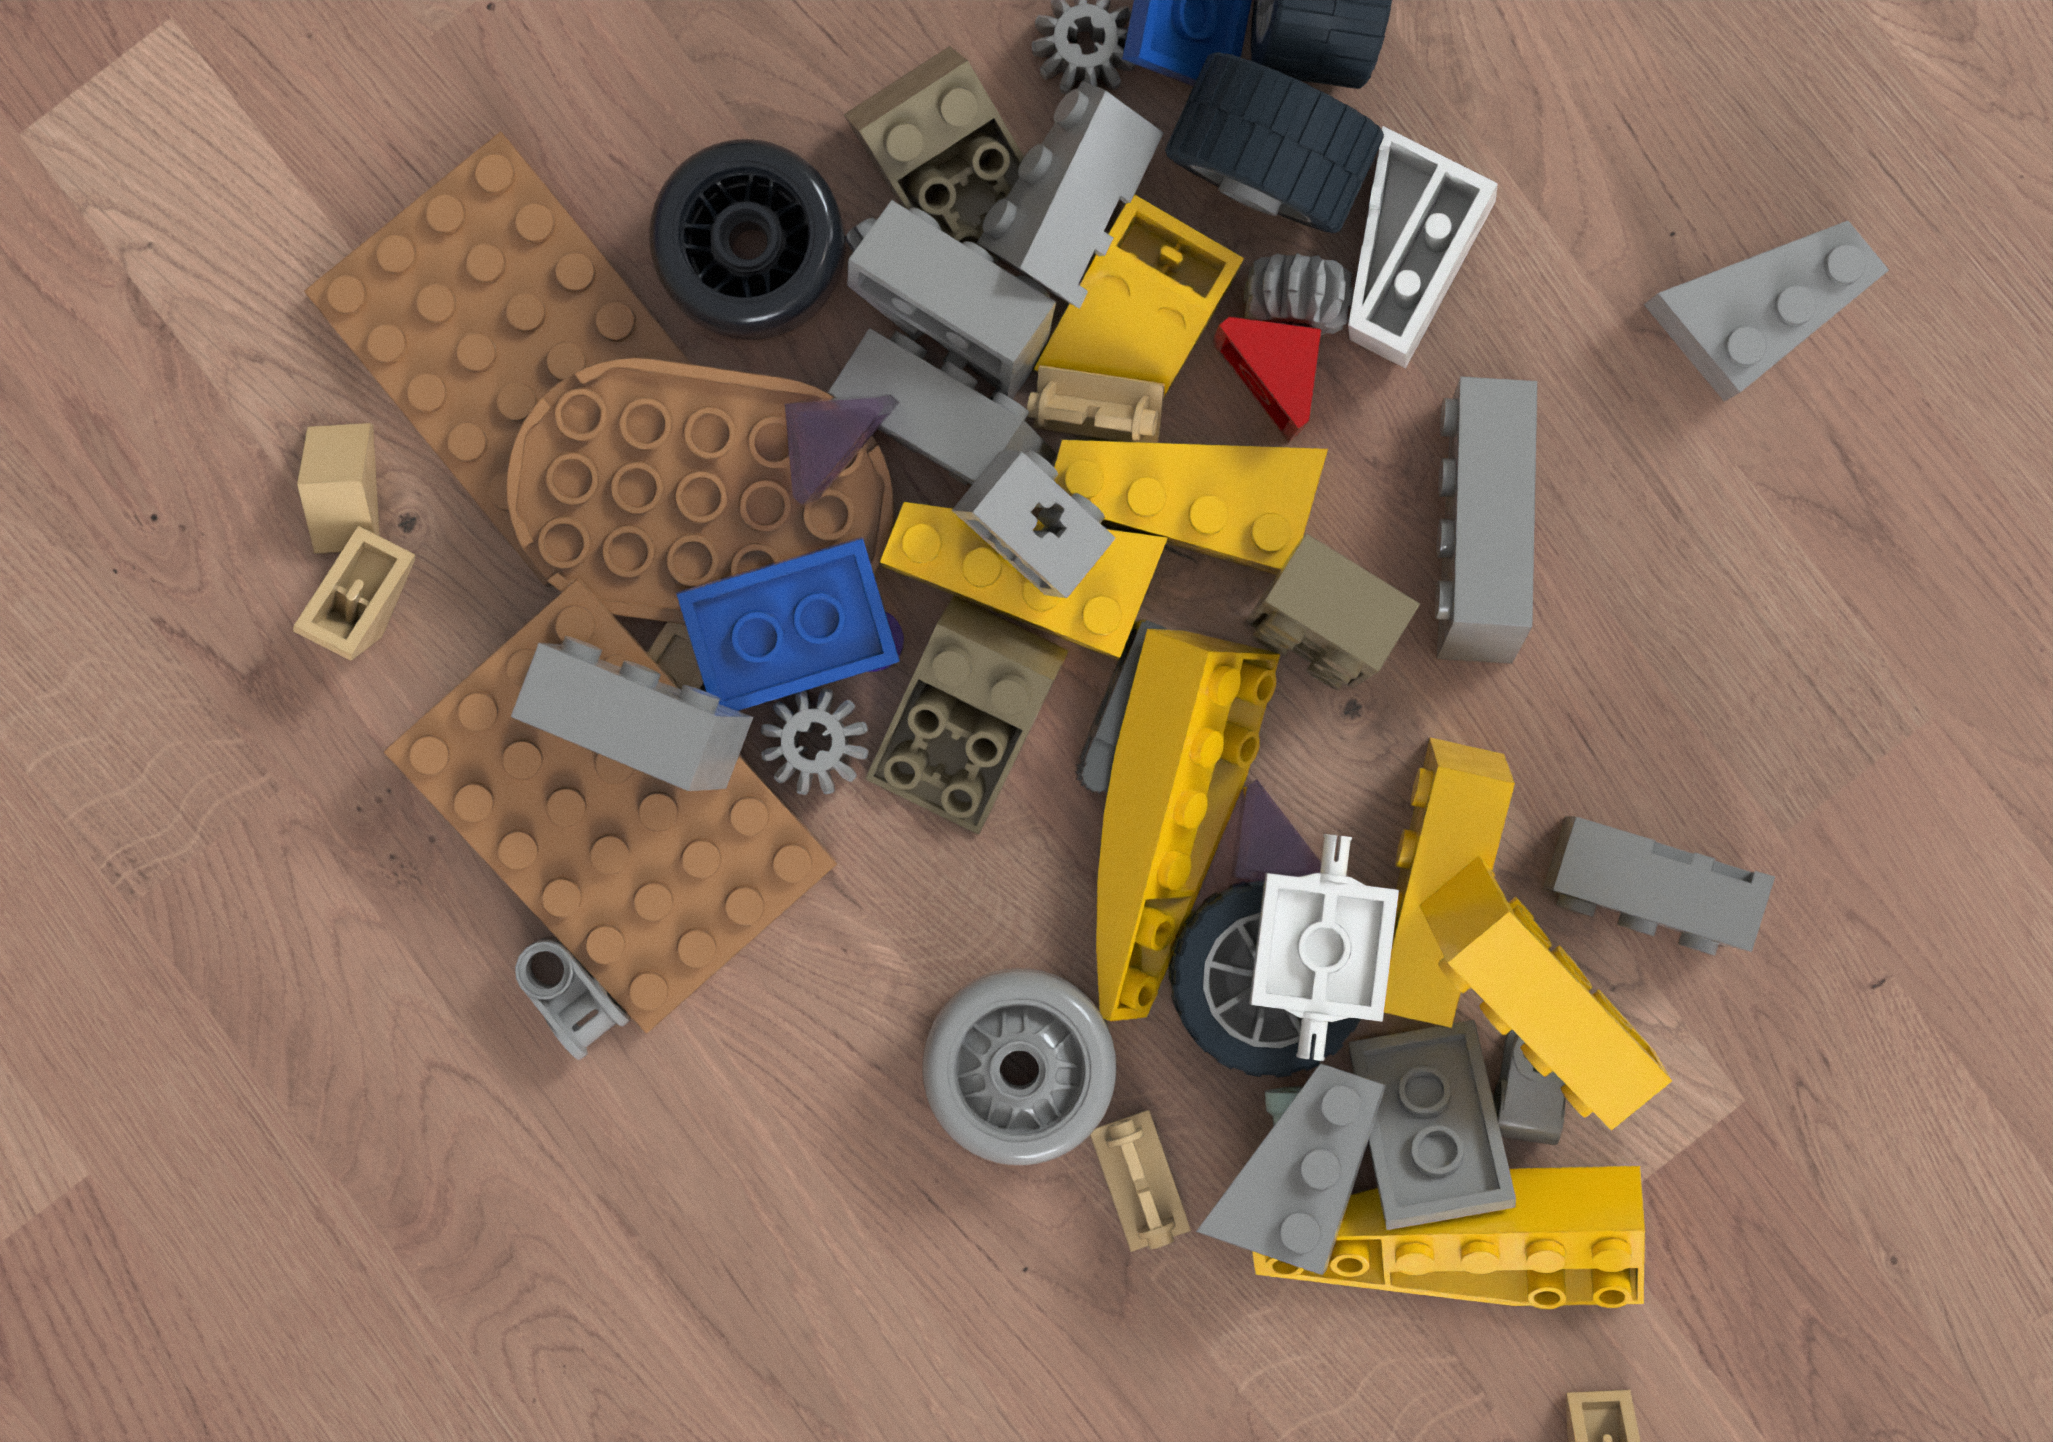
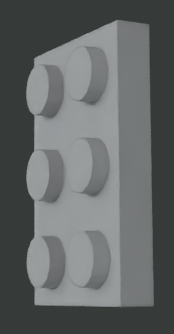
M1475 1020L1453 1023L1452 1028L1436 1026L1348 1042L1353 1074L1386 1085L1368 1140L1386 1230L1515 1208L1516 1196Z

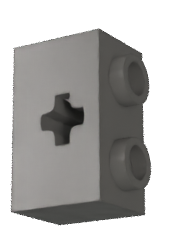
M1027 450L1025 454L1022 451H1000L952 511L1044 595L1068 598L1116 538L1100 524L1105 516L1096 505L1078 493L1070 496L1054 481L1058 476V472L1046 459L1032 450ZM1034 507L1043 508L1038 515L1039 521L1044 525L1041 531L1033 530L1038 522L1031 513Z

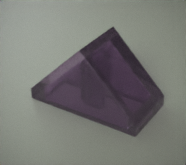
M891 394L808 399L785 404L793 497L802 505L820 499L900 402Z
M1252 779L1243 786L1231 876L1265 881V873L1295 877L1320 873V860L1257 779Z

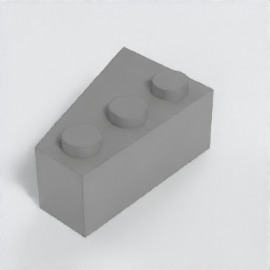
M1084 81L1081 82L1077 89L1066 94L1057 106L1054 113L1055 124L1042 144L1035 145L1023 158L1018 169L1019 179L1006 199L999 200L989 210L983 222L984 232L977 244L1024 276L1035 280L1046 290L1079 309L1088 291L1078 284L1093 253H1096L1098 256H1105L1110 247L1113 237L1104 232L1118 200L1125 204L1131 203L1164 132L1106 90Z
M891 200L848 260L847 286L910 336L917 329L931 336L949 351L943 359L944 363L948 361L962 370L967 365L996 388L989 398L991 400L997 391L1013 399L1034 370L1048 344L1056 302L1049 298L1045 288L1027 276L1019 275L1015 277L995 264L992 256L979 245L968 241L962 244L941 231L939 224L929 214L920 209L910 208L907 210Z
M869 328L828 391L831 396L847 406L857 417L912 452H918L950 472L949 475L965 486L967 483L973 485L1000 451H1022L1025 454L1027 450H1032L1050 464L1057 455L1025 422L1029 414L1026 408L998 391L990 400L973 390L978 381L948 361H945L941 369L934 367L923 360L927 353L923 347L897 331L894 332L889 340Z
M565 636L562 645L538 643L511 714L512 718L687 791L727 788L754 717L720 705V698L698 688L683 685L680 690L659 682L660 673L637 663L624 660L622 666L619 667L599 659L602 649L587 642Z
M1565 816L1543 889L1559 893L1556 906L1591 917L1594 916L1596 906H1600L1620 913L1617 923L1619 926L1654 936L1657 926L1660 925L1682 932L1678 942L1679 945L1715 956L1718 945L1752 952L1775 876L1758 871L1749 872L1715 861V858L1699 853L1692 854L1643 836L1580 817Z

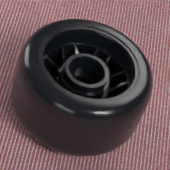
M736 139L708 146L687 158L672 172L662 186L654 203L649 227V245L653 265L660 282L671 299L687 317L698 325L716 334L735 339L759 340L772 338L792 331L807 322L830 298L838 283L844 264L846 250L844 225L838 204L827 182L809 162L798 154L780 145L762 140ZM757 230L767 236V246L764 252L757 258L749 260L736 256L733 251L736 238L745 231Z

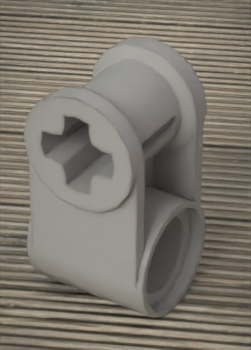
M544 937L532 943L518 957L515 973L519 986L545 1017L548 1026L557 1039L577 1060H581L588 1055L587 1046L615 1024L624 1026L631 1021L627 1012L557 937ZM549 951L561 959L564 965V974L560 982L546 984L535 977L532 971V961L536 953ZM592 1010H598L599 1013L580 1027L577 1025V1022Z
M1511 1030L1505 1038L1500 1077L1493 1096L1501 1136L1503 1138L1557 1145L1562 1133L1566 1102L1560 1087L1565 1083L1554 1071L1546 1077L1541 1075L1520 1049V1046L1525 1042Z

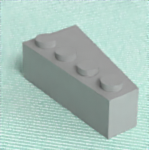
M1460 376L1453 397L1443 398L1440 414V436L1449 437L1448 458L1441 459L1438 477L1439 497H1446L1445 519L1439 520L1436 542L1437 558H1442L1441 580L1437 582L1435 593V619H1439L1436 659L1512 664L1532 628L1537 381Z

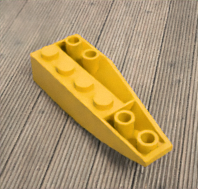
M1147 629L1114 753L1103 816L1097 879L1096 954L1099 1010L1105 1020L1119 1021L1146 1018L1149 1014L1174 954L1172 949L1176 937L1180 936L1186 925L1184 922L1189 917L1248 776L1250 765L1258 754L1261 724L1267 703L1272 698L1276 688L1277 679L1275 673L1280 658L1278 653L1183 630Z
M1640 1166L1509 1169L1516 1196L1515 1208L1386 1230L1378 1188L1350 1195L1327 1270L1323 1275L1252 1251L1255 1275L1501 1305L1534 1306L1539 1309H1554L1562 1305H1599L1605 1308H1619L1627 1304H1644L1645 1223Z

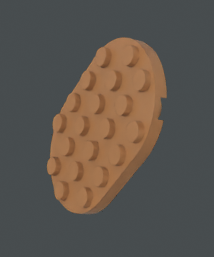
M635 357L603 361L583 368L560 381L540 399L523 422L515 439L507 470V503L515 534L528 557L544 577L547 578L549 583L562 592L579 577L612 614L685 624L676 592L862 537L871 567L873 573H875L890 538L893 522V489L885 458L867 427L847 406L836 398L814 386L792 379L659 359Z

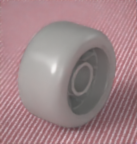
M1011 968L994 971L982 975L960 988L949 998L936 1016L928 1033L922 1061V1075L926 1097L932 1112L942 1128L954 1141L969 1152L983 1159L1006 1165H1033L1047 1162L1070 1152L1080 1145L1099 1125L1110 1105L1115 1088L1117 1069L1116 1053L1111 1034L1095 1004L1085 993L1067 980L1042 970L1030 968ZM1013 1051L1028 1052L1038 1063L1039 1069L1036 1077L1025 1085H1014L1008 1082L1001 1073L1000 1065L1002 1060Z

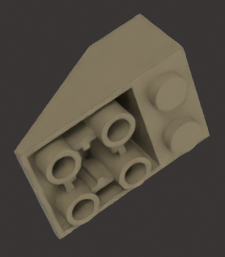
M951 46L844 114L856 137L899 205L907 210L917 208L926 212L939 224L941 231L962 244L966 241L977 244L984 232L983 222L987 213L996 202L1004 198L1006 199L1019 179L1018 169L1024 158L1022 152L969 61ZM986 250L992 256L995 262L1000 260L994 254Z
M1306 533L1245 622L1256 629L1252 637L1267 649L1281 656H1285L1288 650H1291L1309 661L1310 665L1306 671L1320 682L1336 690H1339L1343 684L1353 689L1379 672L1420 603Z
M954 595L935 626L865 779L979 835L1069 651Z

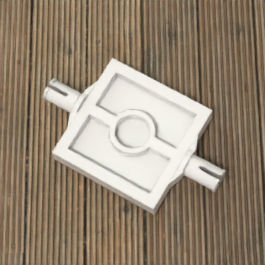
M1324 834L1323 836L1324 845L1320 873H1312L1301 877L1265 873L1249 1004L1255 1006L1285 1009L1295 1016L1302 1018L1296 1057L1309 1059L1312 1034H1314L1311 1058L1318 1061H1324L1325 1059L1324 1051L1328 1021L1334 1022L1346 1018H1358L1383 1022L1399 893L1397 889L1366 886L1351 877H1347L1352 837L1339 836L1336 861H1334L1337 835Z

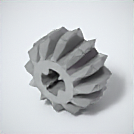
M1051 0V8L1056 18L1047 15L1037 16L1035 28L1046 37L1032 42V54L1034 56L1050 57L1040 67L1042 78L1045 80L1051 79L1063 72L1060 92L1064 95L1073 90L1076 80L1084 81L1097 87L1096 79L1101 78L1111 90L1119 88L1121 79L1115 68L1132 71L1136 65L1122 59L1128 28L1122 27L1130 20L1131 10L1124 6L1109 14L1108 10L1111 0H1097L1095 5L1087 4V0H1074L1075 6L1070 7L1065 0ZM1083 31L1090 33L1092 42H1096L1094 53L1089 55L1082 54L1079 44H1076L1077 33Z
M1277 253L1272 257H1262L1254 261L1253 266L1249 270L1248 282H1245L1243 302L1246 303L1245 318L1321 329V335L1325 333L1334 334L1342 330L1343 325L1348 321V313L1352 306L1354 291L1351 287L1352 273L1336 260H1323L1319 255L1309 257L1296 253L1295 255L1286 256Z
M823 688L818 697L817 709H812L810 697L806 690L795 693V700L800 711L796 714L786 704L780 701L776 702L773 705V710L787 723L783 729L772 724H763L761 733L767 737L781 738V746L767 748L761 752L764 761H774L785 756L787 762L774 775V779L778 783L787 781L798 769L801 771L797 782L798 794L807 795L809 793L813 774H818L823 793L831 794L835 792V784L830 773L834 768L848 782H852L857 777L854 769L843 762L846 754L857 759H866L868 757V749L861 746L848 745V737L863 735L868 732V727L865 722H856L846 727L842 724L856 707L852 701L846 700L833 714H830L829 710L833 700V691ZM815 723L822 724L827 728L822 734L825 737H832V746L829 751H818L815 760H810L803 755L807 751V747L798 746V738L801 732L811 733Z

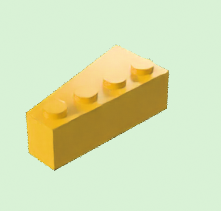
M1062 440L1054 466L1058 476L1054 481L1070 496L1078 493L1096 505L1105 516L1100 523L1103 526L1124 532L1167 537L1166 544L1277 575L1304 536L1328 449Z
M903 503L880 560L884 568L1117 661L1121 657L1168 539L1167 537L1108 530L1116 539L1069 597L1060 598L1044 595L952 511L953 508ZM1037 520L1038 522L1033 530L1041 531L1044 525Z
M1429 738L1423 768L1418 769L1413 785L1411 806H1414L1410 828L1409 830L1403 829L1396 854L1395 866L1401 869L1396 887L1399 893L1384 1013L1452 1028L1461 992L1448 980L1438 966V962L1444 958V955L1419 905L1478 856L1493 870L1515 785L1506 758L1502 753Z
M1478 856L1419 905L1444 955V958L1438 962V966L1461 993L1464 994L1472 988L1484 1000L1479 1005L1481 1011L1502 1035L1505 1036L1513 1030L1525 1042L1520 1046V1049L1541 1075L1546 1077L1552 1071L1555 1072L1565 1083L1560 1087L1562 1093L1580 1115L1586 1118L1594 1112L1612 1131L1671 1083L1672 1079L1655 1050L1601 990L1598 989L1593 994L1589 992L1593 988L1591 983L1560 945L1551 952L1548 950L1552 947V943L1533 920V915L1516 896L1510 902L1506 900L1494 878L1495 873Z

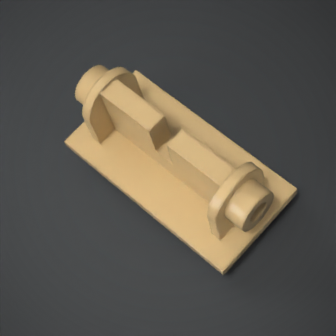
M1040 365L1038 368L1037 393H1030L1027 410L1029 411L1027 417L1034 418V428L1124 442L1159 443L1165 384Z
M1149 1109L1095 1128L1091 1133V1138L1130 1251L1132 1252L1149 1246L1150 1249L1160 1248L1174 1242L1173 1237L1191 1231Z

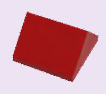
M1228 317L1219 324L1212 343L1289 443L1300 434L1309 422L1321 329Z

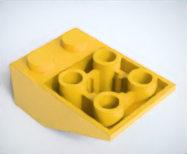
M1134 194L1131 203H1126L1109 232L1113 240L1106 255L1098 256L1096 254L1080 283V286L1088 291L1080 309L1072 304L1068 305L1034 370L1038 372V368L1041 365L1165 384L1164 399L1239 272L1244 258Z

